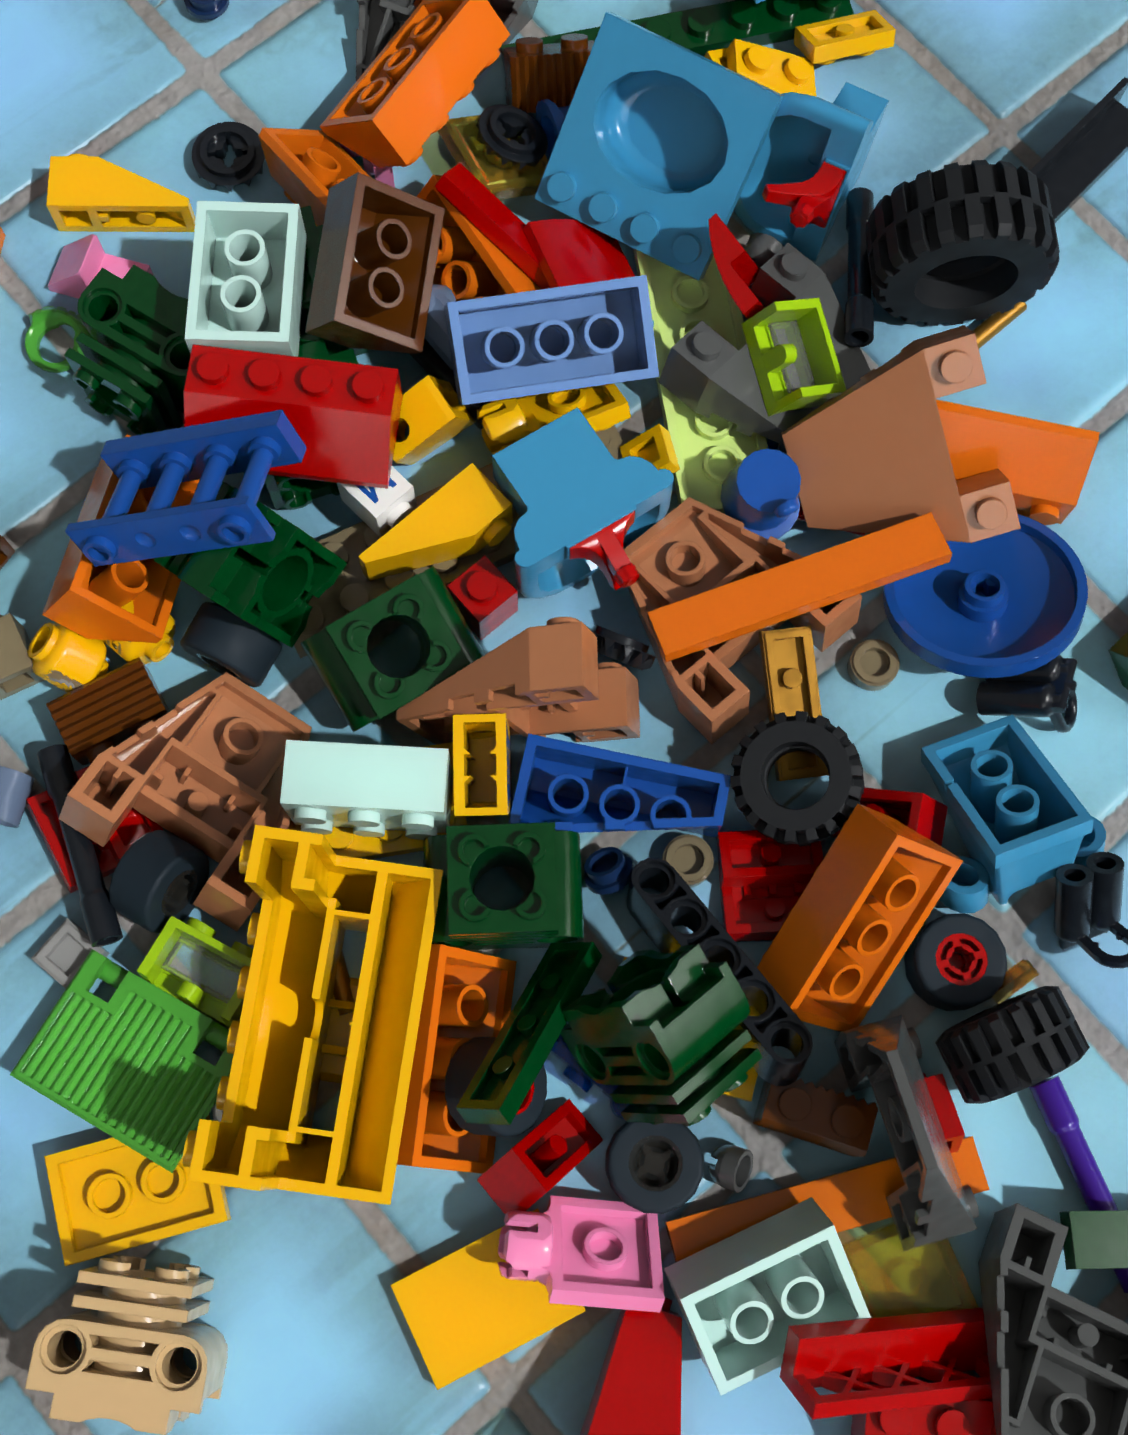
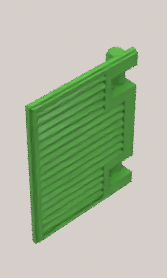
M92 949L10 1075L173 1173L183 1157L184 1145L189 1131H197L199 1119H206L216 1103L218 1086L222 1076H230L234 1054L227 1053L229 1029ZM97 978L116 988L108 1003L89 992ZM203 1040L223 1051L215 1066L195 1054Z

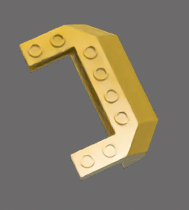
M255 825L252 840H244L239 858V873L246 874L244 882L262 898L260 913L253 912L248 925L247 943L248 945H254L250 967L243 966L238 979L237 998L244 999L240 1021L233 1020L228 1032L227 1053L234 1054L230 1076H222L217 1091L216 1108L223 1110L221 1121L199 1119L197 1131H189L183 1150V1166L190 1167L188 1181L256 1191L281 1189L391 1205L443 870L340 856L335 854L324 834ZM346 930L367 932L360 977H350V988L354 1002L335 1000L334 997L337 968ZM338 1009L354 1012L340 1016ZM320 1080L342 1083L334 1131L312 1128Z

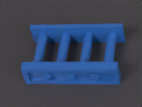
M283 410L108 440L100 456L119 481L102 519L70 523L65 532L95 567L271 542L274 540L276 532L256 506L267 475L272 467L302 463L307 447ZM245 472L235 498L215 501L225 475ZM200 479L190 505L171 508L181 482ZM155 487L146 511L128 514L138 489Z

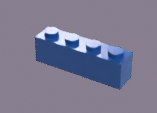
M528 733L508 824L555 822V831H573L577 833L677 829L716 838L723 825L731 775Z

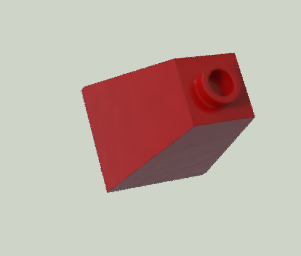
M665 1297L660 1313L621 1309L580 1435H681L682 1317L670 1310L673 1300Z

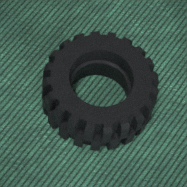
M972 160L971 164L960 166L956 162L944 165V169L935 172L927 170L917 174L915 180L909 183L904 181L894 187L891 196L885 195L872 211L866 224L865 240L873 296L877 303L895 318L900 316L905 322L913 324L917 321L931 326H938L939 323L948 322L950 325L963 324V321L976 319V321L989 318L990 314L999 311L1004 313L1014 309L1016 303L1020 301L1025 303L1034 297L1037 289L1042 290L1048 284L1060 260L1051 196L1047 186L1030 170L1022 166L1016 169L1010 162L998 161L996 164H989L986 160Z

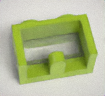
M819 298L774 301L741 324L768 417L788 410L818 407L834 396L836 398L846 391Z
M171 916L140 964L137 972L142 979L214 1021L230 1028L233 1020L240 1021L244 999L237 998L238 979L242 967H250L253 949L237 941L233 943L232 947L214 939L217 932L198 919L189 917L187 922L184 923Z

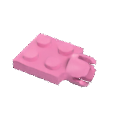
M550 1195L546 1212L514 1210L505 1214L503 1220L505 1226L502 1227L498 1247L499 1257L506 1261L498 1262L502 1277L510 1280L538 1281L547 1288L549 1303L660 1313L665 1296L658 1214L643 1213L624 1202Z

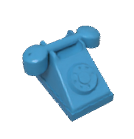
M1014 715L1001 718L921 748V762L930 774L943 803L948 806L947 811L970 856H958L963 860V863L939 899L949 909L959 913H975L985 907L988 903V896L991 893L1000 905L1007 904L1008 899L1015 892L1056 877V871L1061 866L1067 864L1086 866V860L1090 855L1104 852L1106 830L1103 824L1088 813Z

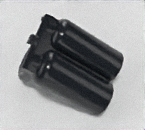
M1058 655L1047 664L1023 674L1001 678H985L986 681H982L977 689L976 704L978 712L981 715L1050 717L1057 732H1069L1073 728L1077 716V696L1075 693L1077 683L1073 681L1077 660L1063 658L1061 655Z
M1109 852L1093 853L1087 858L1086 866L1067 864L1058 868L1055 879L1053 927L1054 933L1059 938L1058 942L1061 949L1064 950L1078 944L1099 964L1110 968L1123 969L1128 967V953L1121 956L1107 954L1099 948L1098 942L1091 940L1093 937L1110 931L1116 936L1117 940H1122L1128 945V929L1119 923L1121 919L1125 865L1122 858Z

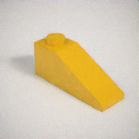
M84 154L50 156L46 206L59 231L194 232L195 215L189 198L98 156H87Z
M471 463L358 556L362 572L371 581L476 554L487 544L490 547L495 546L508 535L512 528V503Z

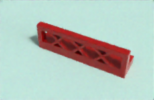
M972 1308L788 1326L779 1377L812 1420L992 1398L983 1309ZM975 1370L980 1377L976 1378L962 1372ZM913 1377H922L935 1383H927ZM865 1382H873L886 1388L879 1389L865 1384ZM822 1387L837 1394L819 1395L814 1388Z

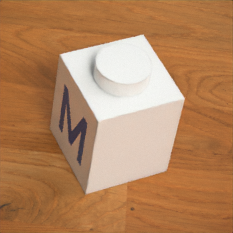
M393 466L391 468L388 489L337 483L342 501L380 538L417 508L413 485Z

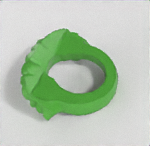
M46 306L28 314L31 326L26 333L25 348L30 360L40 369L51 373H60L72 369L66 359L58 363L45 361L40 354L39 346L41 339L47 332L59 328L61 325H68L75 331L73 350L84 355L76 338L81 332L89 337L90 335L79 314L76 315L74 311H67L66 308H55L54 306Z

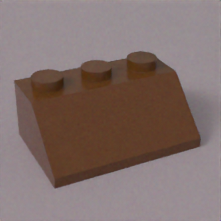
M359 172L329 188L305 332L349 348L413 354L421 353L445 209Z

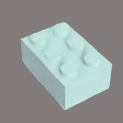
M197 201L184 338L190 353L193 344L298 357L307 235L299 204Z
M286 740L280 804L293 823L301 825V831L331 834L333 827L353 828V834L358 836L383 837L385 836V830L406 831L405 836L407 838L417 840L436 836L437 833H446V826H450L453 769L449 749Z
M812 1197L664 1268L702 1361L721 1396L782 1365L788 1326L871 1318L835 1226Z

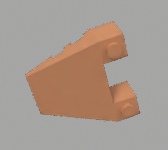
M965 325L914 340L901 349L898 355L875 370L874 368L861 377L860 381L836 398L834 396L781 433L787 455L798 466L801 476L799 498L808 528L873 533L932 512L946 541L973 543L1021 529L1010 481L998 468L957 481L955 479L936 399L987 383L975 333Z
M688 497L624 549L630 562L635 565L640 575L638 580L627 588L678 711L712 745L749 714L750 690L729 668L760 643L759 632L776 630L787 620L795 627L811 626L813 645L823 652L858 623L862 595L852 596L665 663L649 624L647 612L803 557L786 549V543L772 536L766 539L745 529L743 522Z
M555 617L549 619L545 626L525 629L396 710V720L434 744L453 742V715L506 713L510 736L522 735L523 737H528L529 733L546 737V735L574 733L576 735V742L640 738L638 679L620 663H598L597 637L582 621L573 617ZM476 731V732L486 733V732H492V731Z
M225 672L177 703L173 710L154 722L151 720L137 729L136 734L116 747L111 746L98 754L67 794L58 819L104 847L133 808L172 834L202 850L205 855L218 862L219 865L193 904L237 932L261 898L244 882L246 874L239 873V858L244 840H252L255 825L288 829L291 818L280 804L286 740L309 741L312 727L230 673Z

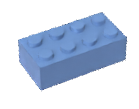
M647 275L447 302L444 305L458 405H469L659 377Z

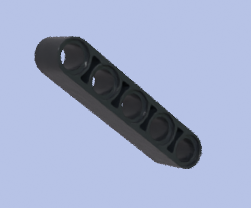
M648 858L640 861L632 871L626 898L627 909L630 915L661 953H673L681 946L699 944L709 963L723 961L728 963L746 995L749 1006L754 1007L760 1014L758 1016L748 1015L734 1029H747L752 1037L742 1048H758L763 1058L753 1068L766 1082L775 1086H787L794 1083L800 1077L813 1047L812 1036L807 1027L673 866L659 858ZM643 888H654L661 894H649ZM685 926L692 930L693 933L683 934L673 927ZM772 1047H785L792 1052L795 1058L785 1059L774 1052Z

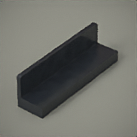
M1126 77L1030 170L1048 188L1055 223L1128 151V109L1119 102L1128 87V79Z

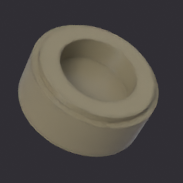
M869 639L855 647L848 659L847 670L851 680L858 687L868 691H878L884 689L893 681L899 671L900 662L897 652L890 644L878 639Z
M690 834L681 835L671 840L662 855V860L667 861L673 866L689 887H695L704 882L711 873L714 864L713 852L708 843L702 838Z

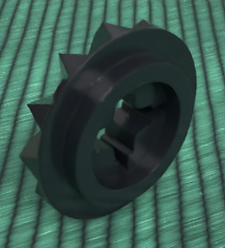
M504 104L490 106L481 113L476 127L479 129L476 140L481 144L487 145L486 155H496L501 158L502 166L507 162H512L518 170H521L526 165L536 167L547 151L548 140L542 126L530 114L517 107ZM520 136L518 142L514 139L510 141L508 140L509 138H516Z
M238 122L217 123L205 129L194 142L192 162L199 178L205 179L213 189L219 185L225 186L232 192L235 185L242 183L250 187L251 179L256 174H263L265 155L259 135L245 124ZM228 145L232 146V150L236 155L231 167H227L223 161L226 157V152H228Z
M593 625L591 631L597 637L598 653L640 670L652 667L656 657L647 653L650 646L598 625Z

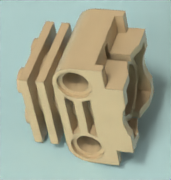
M114 1255L113 1259L100 1258L98 1266L79 1270L78 1283L99 1285L101 1287L74 1294L72 1307L85 1308L87 1310L58 1319L46 1325L38 1334L33 1347L25 1389L54 1393L49 1414L51 1419L82 1422L96 1418L112 1419L128 1425L135 1431L161 1435L168 1434L172 1431L176 1421H185L189 1418L190 1413L200 1414L204 1399H220L228 1358V1345L224 1335L215 1327L190 1322L208 1313L210 1301L192 1298L211 1291L214 1279L199 1277L201 1268L199 1266L170 1263L169 1269L156 1267L155 1270L145 1269V1258L126 1255ZM75 1334L80 1338L82 1352L76 1347ZM184 1348L189 1349L195 1355L197 1360L196 1371L190 1369L185 1364L183 1359Z

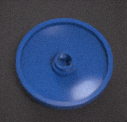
M1018 514L1021 529L973 543L946 541L952 552L950 562L883 585L885 613L889 624L901 642L918 657L940 669L977 678H1001L1023 674L1055 659L1070 645L1080 629L1088 600V585L1084 568L1078 556L1068 543L1053 530L1036 520Z

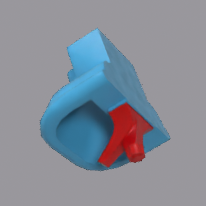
M848 82L845 83L833 103L803 93H782L784 98L733 210L746 228L754 233H764L774 237L783 247L789 243L808 259L815 262L849 191L852 190L860 176L889 102L885 98Z
M578 407L492 455L493 478L520 516L514 528L516 586L524 597L540 599L555 595L599 570L602 571L610 587L614 590L631 586L638 580L640 575L635 565L630 562L624 549L666 516L670 507L674 476L670 470H658L651 462L641 457L628 456L614 459Z

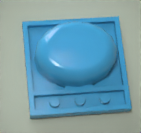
M606 12L534 199L699 281L704 278L713 257L708 219L717 213L727 226L784 95L612 12Z

